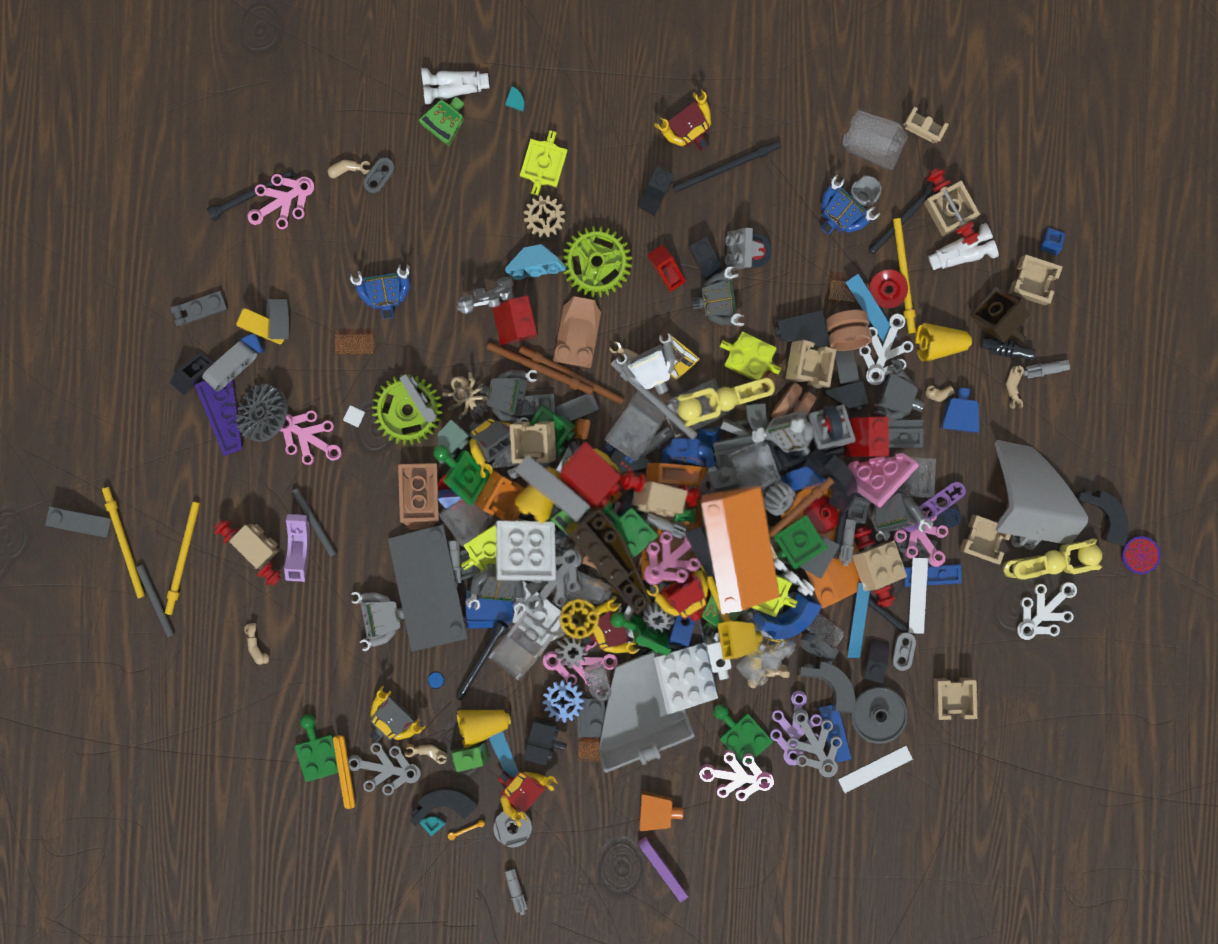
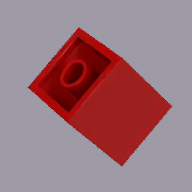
M528 296L511 299L492 308L500 345L538 337Z
M888 417L849 418L855 442L843 445L845 452L843 457L889 456Z
M586 442L582 444L560 472V481L588 504L591 510L595 508L604 509L609 502L608 498L612 494H617L621 488V476Z

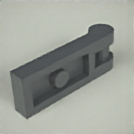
M222 291L170 308L171 313L174 314L176 319L174 321L176 327L228 310ZM186 310L188 317L183 318L181 312Z

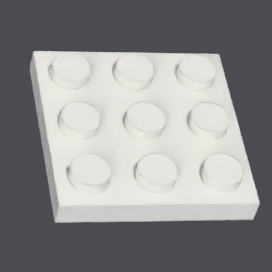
M496 521V580L555 581V523Z
M704 643L672 651L667 656L663 654L654 657L667 714L718 699Z

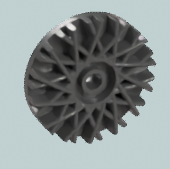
M261 384V387L255 385L254 388H251L253 393L246 392V396H243L246 402H239L241 407L237 408L241 411V415L236 414V417H238L236 421L240 423L237 428L243 433V436L256 442H264L274 437L283 427L287 417L288 406L285 395L278 388L268 384Z
M875 685L874 687L869 686L868 689H863L855 697V712L849 714L852 727L859 736L872 743L882 744L896 739L905 729L908 720V710L905 701L896 691L889 687ZM881 711L882 716L877 718V712Z

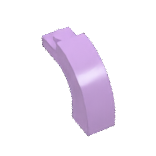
M287 514L288 548L284 566L285 579L287 581L305 582L309 559L310 524L307 522L306 515Z

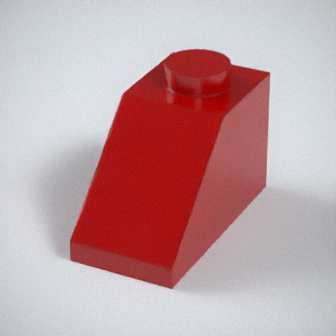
M663 244L647 254L653 268L670 292L686 282L674 258Z

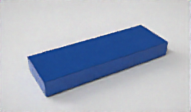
M948 564L939 567L931 565L927 568V585L962 583L961 564ZM904 567L907 575L906 578H903L905 587L911 586L912 567Z
M833 704L818 707L822 721L829 719L833 724V728L829 731L826 739L828 748L830 750L831 737H840L842 745L838 748L834 761L838 763L850 760L851 755L840 712L832 711ZM824 723L823 727L826 729L829 728L830 723ZM834 739L833 745H838L839 740Z

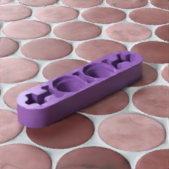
M954 482L919 506L921 511L922 508H929L931 510V516L924 519L932 520L959 501L966 493L964 485ZM958 488L960 492L950 498L949 494ZM937 498H944L946 501V506H939L937 504ZM917 522L915 527L911 526L904 529L908 532H914L919 529L920 522Z
M645 836L638 841L642 851L680 902L687 899L689 895L647 837Z

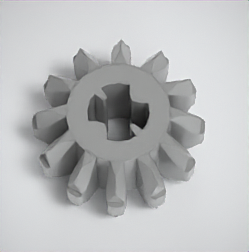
M776 482L773 487L770 486L766 496L763 497L764 507L771 514L776 516L782 515L792 506V502L795 500V492L786 483Z
M656 601L654 603L651 602L644 608L643 620L647 622V627H653V631L660 629L662 632L664 628L669 630L671 624L675 622V616L663 611Z
M565 636L563 637L565 643L560 641L557 643L561 648L555 649V652L560 653L556 656V659L561 660L560 664L562 666L567 664L568 668H572L574 663L576 667H579V660L585 662L582 655H588V652L583 650L587 645L585 646L582 643V639L570 637L569 641ZM573 648L575 650V653H572L571 655L568 654V651L572 650Z

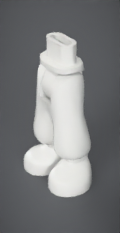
M421 68L425 104H431L435 98L444 100L459 95L481 92V89L489 88L488 73L479 74V71L477 73L473 71H439L436 75H432L428 68ZM434 85H435V86H436V85L439 86L438 88H431V86H434Z
M987 223L981 224L978 233L980 236L977 237L979 241L970 246L967 243L963 245L964 237L939 250H935L934 254L929 255L928 259L932 269H944L980 260L985 254H988L991 258L998 257L999 254L994 240L978 246V243L993 238Z

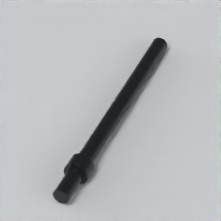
M776 141L767 146L757 147L751 153L673 185V189L677 193L758 157L760 159L766 157L768 153L781 148L780 142Z

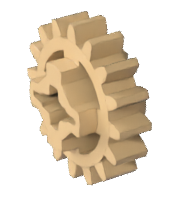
M539 196V201L533 198V205L527 204L529 211H524V214L528 216V218L524 219V222L530 223L527 229L533 228L532 234L535 235L538 232L540 238H542L543 234L550 238L551 232L557 235L556 229L562 230L560 223H565V219L561 218V216L565 215V211H560L562 204L556 205L557 199L550 201V196H547L546 200ZM546 205L552 206L556 211L546 208ZM539 206L538 212L532 215L534 209ZM542 209H544L546 215H550V217H547V225H545L542 218H539L542 217ZM557 219L555 225L550 228L552 220ZM533 223L541 224L543 229L536 227Z

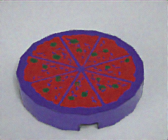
M1144 536L1129 539L1121 551V559L1124 566L1129 571L1137 574H1147L1153 571L1161 558L1160 548L1157 543L1151 538Z

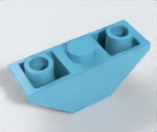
M540 244L524 247L509 263L505 271L514 280H522L526 277H539L543 274H556L560 271H566V266L559 258Z

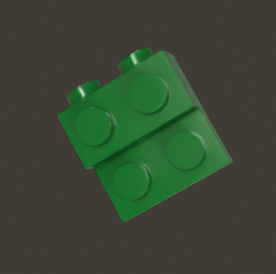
M542 405L531 420L530 425L542 421H554L556 456L560 457L566 449L564 447L567 441L570 442L575 437L576 433L574 430L576 426L562 415L558 416L548 407Z

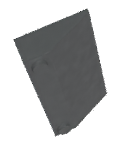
M440 525L388 539L411 652L467 640L468 635L465 621L463 620L444 526Z

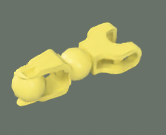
M764 378L733 388L721 387L716 392L714 389L708 388L691 394L679 395L676 398L680 401L678 414L686 421L684 426L689 427L695 423L718 417L720 411H730L736 405L770 396L774 393L775 386L771 379ZM762 383H765L768 386V391L765 393ZM705 395L709 399V405L712 408L710 409V414L700 416L702 405L696 397Z
M1092 538L1083 542L1064 544L1060 547L1059 551L1051 550L1044 555L1008 560L1003 565V572L1005 576L1017 579H1029L1044 574H1058L1063 570L1065 573L1078 574L1101 569L1102 566L1099 563L1102 560L1103 553L1096 545L1097 539ZM1079 549L1078 559L1083 566L1073 567L1070 565L1071 559L1069 555L1071 550ZM1014 564L1013 574L1009 571V567Z

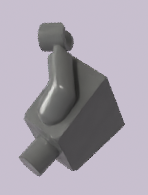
M891 360L893 366L887 367L888 371H893V373L886 377L878 403L875 404L876 411H874V415L888 417V421L902 419L911 412V409L921 412L925 401L915 398L918 388L914 386L913 381L902 369V363L899 360Z

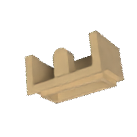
M914 106L903 124L905 129L933 144L938 141L940 142L949 124L944 123L942 127L934 123L932 117L925 118L917 114L918 108Z

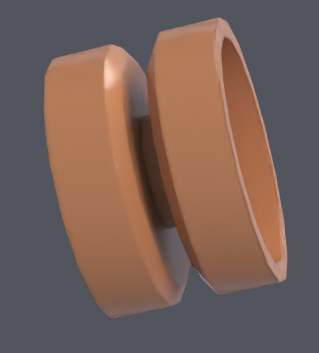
M849 310L836 313L827 318L826 327L830 333V348L836 349V351H850L870 344L872 342L871 330L867 328L869 326L868 314L862 310Z
M793 382L770 416L775 418L803 411L805 416H807L817 397L810 392H806L798 399L803 387Z

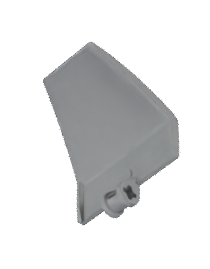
M996 440L995 447L1003 470L1010 505L998 522L996 531L1012 535L1011 542L1014 547L1020 548L1023 546L1029 550L1034 549L1041 540L1061 544L1072 543L1087 525L1088 516L1068 485L1048 461L1033 447Z
M652 651L615 666L598 749L605 773L639 759L645 765L647 761L655 758L660 759L659 751L695 737L685 709L672 714H667L654 661V657L663 655L662 653L658 654Z

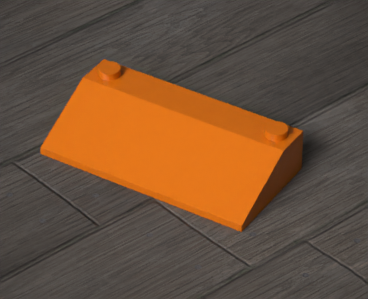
M647 463L646 482H654L678 489L684 484L688 486V490H691L693 487L697 488L708 472V467ZM685 501L684 508H691L692 506L688 505V501ZM697 504L694 506L696 514L693 524H690L688 521L678 520L675 522L686 527L687 532L704 527ZM644 512V517L647 513L655 515V512ZM659 516V517H661V518H663V519H666V520H668V521H670V522L673 521V517H671V516H666V517ZM651 526L658 533V537L652 542L660 546V550L657 553V563L659 565L663 562L662 544L659 538L664 531ZM672 535L670 555L682 545L683 537L680 539ZM647 547L642 550V580H646L644 572L649 566ZM686 551L677 560L690 561V559L696 558L694 551ZM667 568L665 571L677 573L679 569Z
M814 487L796 492L792 506L788 508V511L780 515L781 519L804 500ZM830 487L824 491L823 495L829 499L832 497ZM803 511L785 527L787 528L803 518ZM837 524L832 531L821 535L834 542ZM854 541L853 554H856L859 552V550ZM839 554V559L831 560L821 579L805 570L811 585L815 588L814 593L818 602L822 605V609L857 592L858 583H861L853 558L852 563H848V566H843V562H840Z
M761 486L702 495V507L722 614L741 611L779 598Z

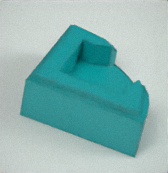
M511 87L505 106L524 112L522 94L516 88Z
M436 816L425 817L419 822L431 836L446 824L443 819Z

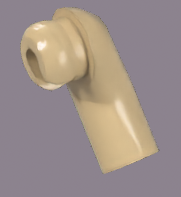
M929 386L926 389V396L938 402L955 394L951 386L943 390H939L935 386Z

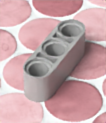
M241 340L204 372L202 378L215 391H220L256 359L257 353Z

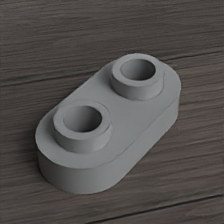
M908 632L900 633L896 637L892 656L893 666L901 671L911 667L916 646L915 637ZM904 638L908 639V643L906 645L902 644V640ZM900 657H904L905 659L904 663L902 664L898 662V659Z

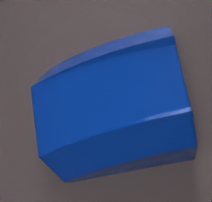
M470 589L466 590V600L471 597ZM476 598L480 603L479 609H474L475 601L471 603L470 609L466 605L467 629L493 628L497 620H501L509 625L513 620V601Z

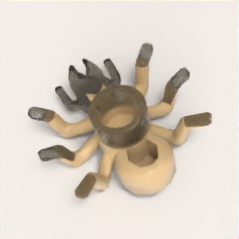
M472 372L468 373V379L464 376H457L451 380V387L454 392L441 393V396H453L458 402L447 409L448 411L461 406L466 401L465 410L458 417L459 421L468 413L469 406L471 407L470 411L473 420L479 418L478 414L483 416L484 410L488 411L485 404L475 403V400L481 399L488 401V397L473 396L483 389V384L478 385V388L473 391L475 379L472 378Z

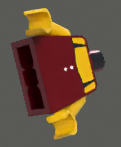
M700 89L702 92L700 97H697L695 92L693 93V97L698 103L696 101L669 121L660 117L663 122L662 125L659 126L655 123L654 126L661 130L669 142L678 146L685 145L687 148L695 143L700 151L710 145L704 135L710 130L711 112L706 100L707 95Z
M613 596L609 601L596 606L595 609L599 615L598 625L591 635L582 638L585 646L596 641L599 649H603L605 652H629L634 654L640 650L633 648V645L637 643L634 640L627 643L630 640L624 627L616 628L610 623L611 615L616 613V610L621 605V603L618 605L613 603L617 598Z

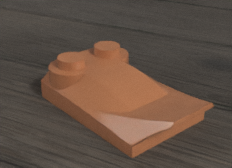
M573 296L568 303L563 305L553 362L591 369L601 311L597 307L595 300Z
M437 463L398 464L400 522L404 523L409 530H422L434 527L439 521Z

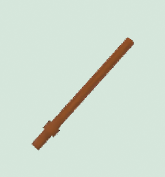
M491 342L487 345L488 350L569 385V388L576 391L579 389L590 395L593 393L594 388L582 383L580 379L570 378Z
M524 346L519 350V353L531 358L532 361L541 363L570 378L580 379L582 383L593 387V391L620 405L622 404L623 397L544 357L542 353L534 352Z
M829 476L819 486L816 485L804 500L768 531L769 538L772 539L816 498L822 497L824 491L834 483V480Z

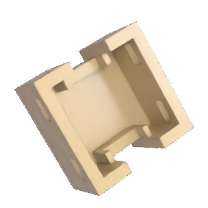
M1029 255L1020 257L1017 266L1020 272L1017 280L1012 282L1009 294L1042 305L1050 304L1054 291H1048L1051 280L1059 279L1062 266Z
M806 340L792 342L785 380L793 382L806 381L808 382L807 386L817 389L830 387L836 349L820 347L812 350L810 349V347H814L812 342Z
M542 421L534 425H530V422L510 424L512 463H521L527 455L530 458L539 457L536 459L537 463H550L556 460L554 421Z
M972 515L968 527H971L967 540L963 539L959 551L1000 565L1004 555L1003 552L998 551L1001 540H1009L1011 535L998 533L996 531L997 522Z
M972 677L959 678V682H950L946 678H933L934 717L938 720H951L950 714L960 713V716L964 719H977V684L975 679Z

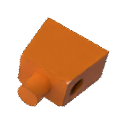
M641 791L640 831L671 828V818H683V808L672 807L671 797Z

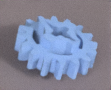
M562 680L560 685L556 681L553 683L554 688L551 686L547 688L550 693L545 692L543 695L547 698L543 701V704L548 705L544 710H550L549 717L551 718L555 715L556 721L562 718L563 723H565L568 717L572 721L574 720V715H580L578 709H584V706L580 704L585 701L584 698H580L583 691L578 692L579 686L573 687L572 681L565 684V680ZM559 690L558 697L552 698L554 692ZM563 697H564V700H568V701H569V702H567L565 705H564L563 702H560V701H559V700H561ZM576 705L574 710L569 713V706ZM553 706H556L560 710V712L555 710Z

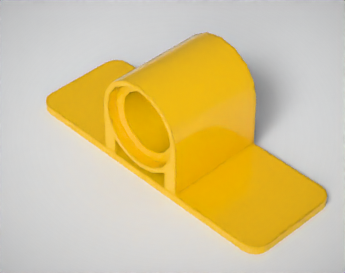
M245 308L241 311L236 323L238 327L277 344H282L284 339L268 338V318Z

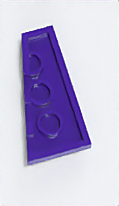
M233 380L220 391H215L206 381L195 384L223 456L242 450L240 431L237 428L239 423L236 421L238 417H236L237 408Z

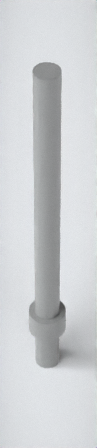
M616 359L612 361L611 366L620 373V376L625 381H629L622 369L623 365L617 363ZM629 381L692 440L697 436V433L692 428L684 426L685 422L649 389L646 390L643 386L639 387Z

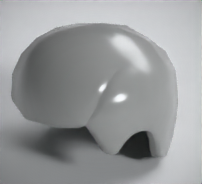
M863 176L859 181L854 182L850 195L861 206H871L879 199L882 187L876 178Z

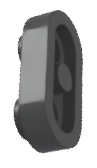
M379 159L365 177L364 187L369 193H379L394 174L395 166L390 159ZM385 165L389 167L387 172L382 171V167ZM373 181L377 182L376 187H371Z

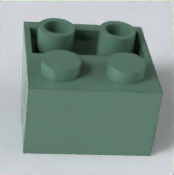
M450 420L438 433V446H446L449 450V455L455 459L457 456L455 452L459 448L463 450L470 441L468 439L470 435L457 422ZM438 460L441 464H445V463H446L444 460H443V461Z

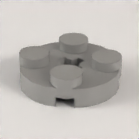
M501 811L496 817L493 828L496 839L508 847L523 845L530 837L532 831L530 817L525 813L527 821L520 819L521 826L516 828V832H512L507 827L510 826V823L516 825L515 820L511 819L504 811Z

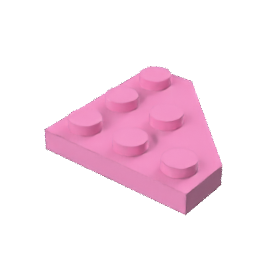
M900 453L896 454L895 457L885 458L883 456L869 459L867 462H851L848 467L856 479L858 493L881 508L919 465L906 454Z

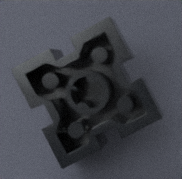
M534 717L524 760L546 765L547 760H552L554 748L566 750L567 743L556 741L559 728L556 727L557 722Z

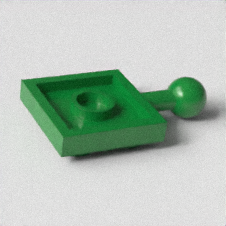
M437 446L434 449V457L440 461L444 460L451 467L443 482L465 503L473 505L490 477V473L484 469L486 477L483 478L480 475V464L477 465L474 457L466 450L461 451L457 459L454 460L449 455V450L446 446Z
M610 500L604 509L600 508L614 522L613 526L622 535L632 559L658 537V533L632 506L620 517L612 509Z
M807 515L774 536L782 549L776 554V558L782 560L787 556L795 570L828 549Z
M620 612L611 615L610 623L616 628L623 626L632 630L634 641L638 645L651 648L658 654L662 653L667 656L670 653L671 647L666 628L662 632L660 629L653 631L652 626L647 627V622L635 614L632 615L630 621L626 620L625 616Z
M718 704L714 707V716L717 719L723 720L730 727L719 739L729 750L734 751L735 757L744 767L746 766L743 764V756L746 753H751L755 759L773 743L772 739L748 713L735 722L728 715V708L725 705ZM751 758L745 759V761L750 762L752 760Z
M305 714L300 719L301 726L307 731L309 741L295 744V750L305 782L339 773L333 735L330 734L317 738L314 730L316 721L311 714Z

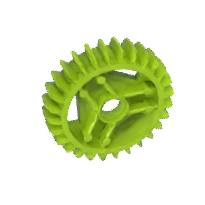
M592 226V232H589L587 228H585V234L578 231L579 237L572 236L574 242H567L570 249L564 248L563 250L568 254L567 256H562V259L567 261V263L563 264L568 268L563 273L564 275H570L566 280L574 281L571 287L579 286L577 292L584 289L585 296L588 294V291L591 292L592 297H594L595 292H598L599 297H602V292L604 291L609 296L610 289L615 293V286L617 285L622 288L620 281H627L624 274L630 275L626 268L632 267V264L627 263V261L632 260V257L626 254L630 253L631 250L624 249L627 246V242L620 243L623 238L622 236L615 238L616 231L612 235L609 234L610 228L603 232L602 226H600L599 231H596L595 227ZM595 238L613 243L612 249L594 243ZM573 256H579L582 271L580 275H575ZM594 256L602 258L603 263L601 266L595 267L592 265L591 260ZM616 269L619 274L608 284L604 285L601 280Z
M419 376L415 377L418 384L417 387L430 400L427 407L435 411L436 420L434 422H426L401 380L398 381L396 377H393L394 383H391L389 380L386 381L388 387L381 385L380 387L383 392L376 391V394L380 397L379 399H373L377 406L375 405L371 408L377 410V412L373 413L372 416L378 417L374 424L380 423L377 430L384 429L385 431L382 436L389 434V441L395 437L396 444L403 440V445H406L407 440H410V444L414 445V439L421 443L422 436L427 440V433L434 434L431 428H438L435 422L441 421L437 417V414H443L442 411L438 410V407L443 406V404L437 403V400L441 397L434 396L437 390H430L432 387L431 383L425 386V379L419 382ZM390 394L393 395V400L389 413L386 414L383 413V406L386 397ZM407 404L413 407V413L409 416L404 415L402 412L403 407ZM421 425V431L403 435L402 428Z

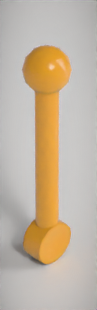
M479 820L478 823L460 831L450 832L448 838L454 840L456 836L479 826L484 827L485 821Z

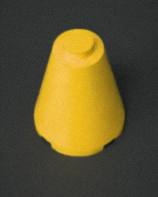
M929 323L919 325L915 338L916 344H919L920 350L916 351L921 361H931L966 351L972 344V338L967 331Z
M504 710L457 711L459 732L464 737L462 743L465 749L508 729V724H511L509 713H505Z

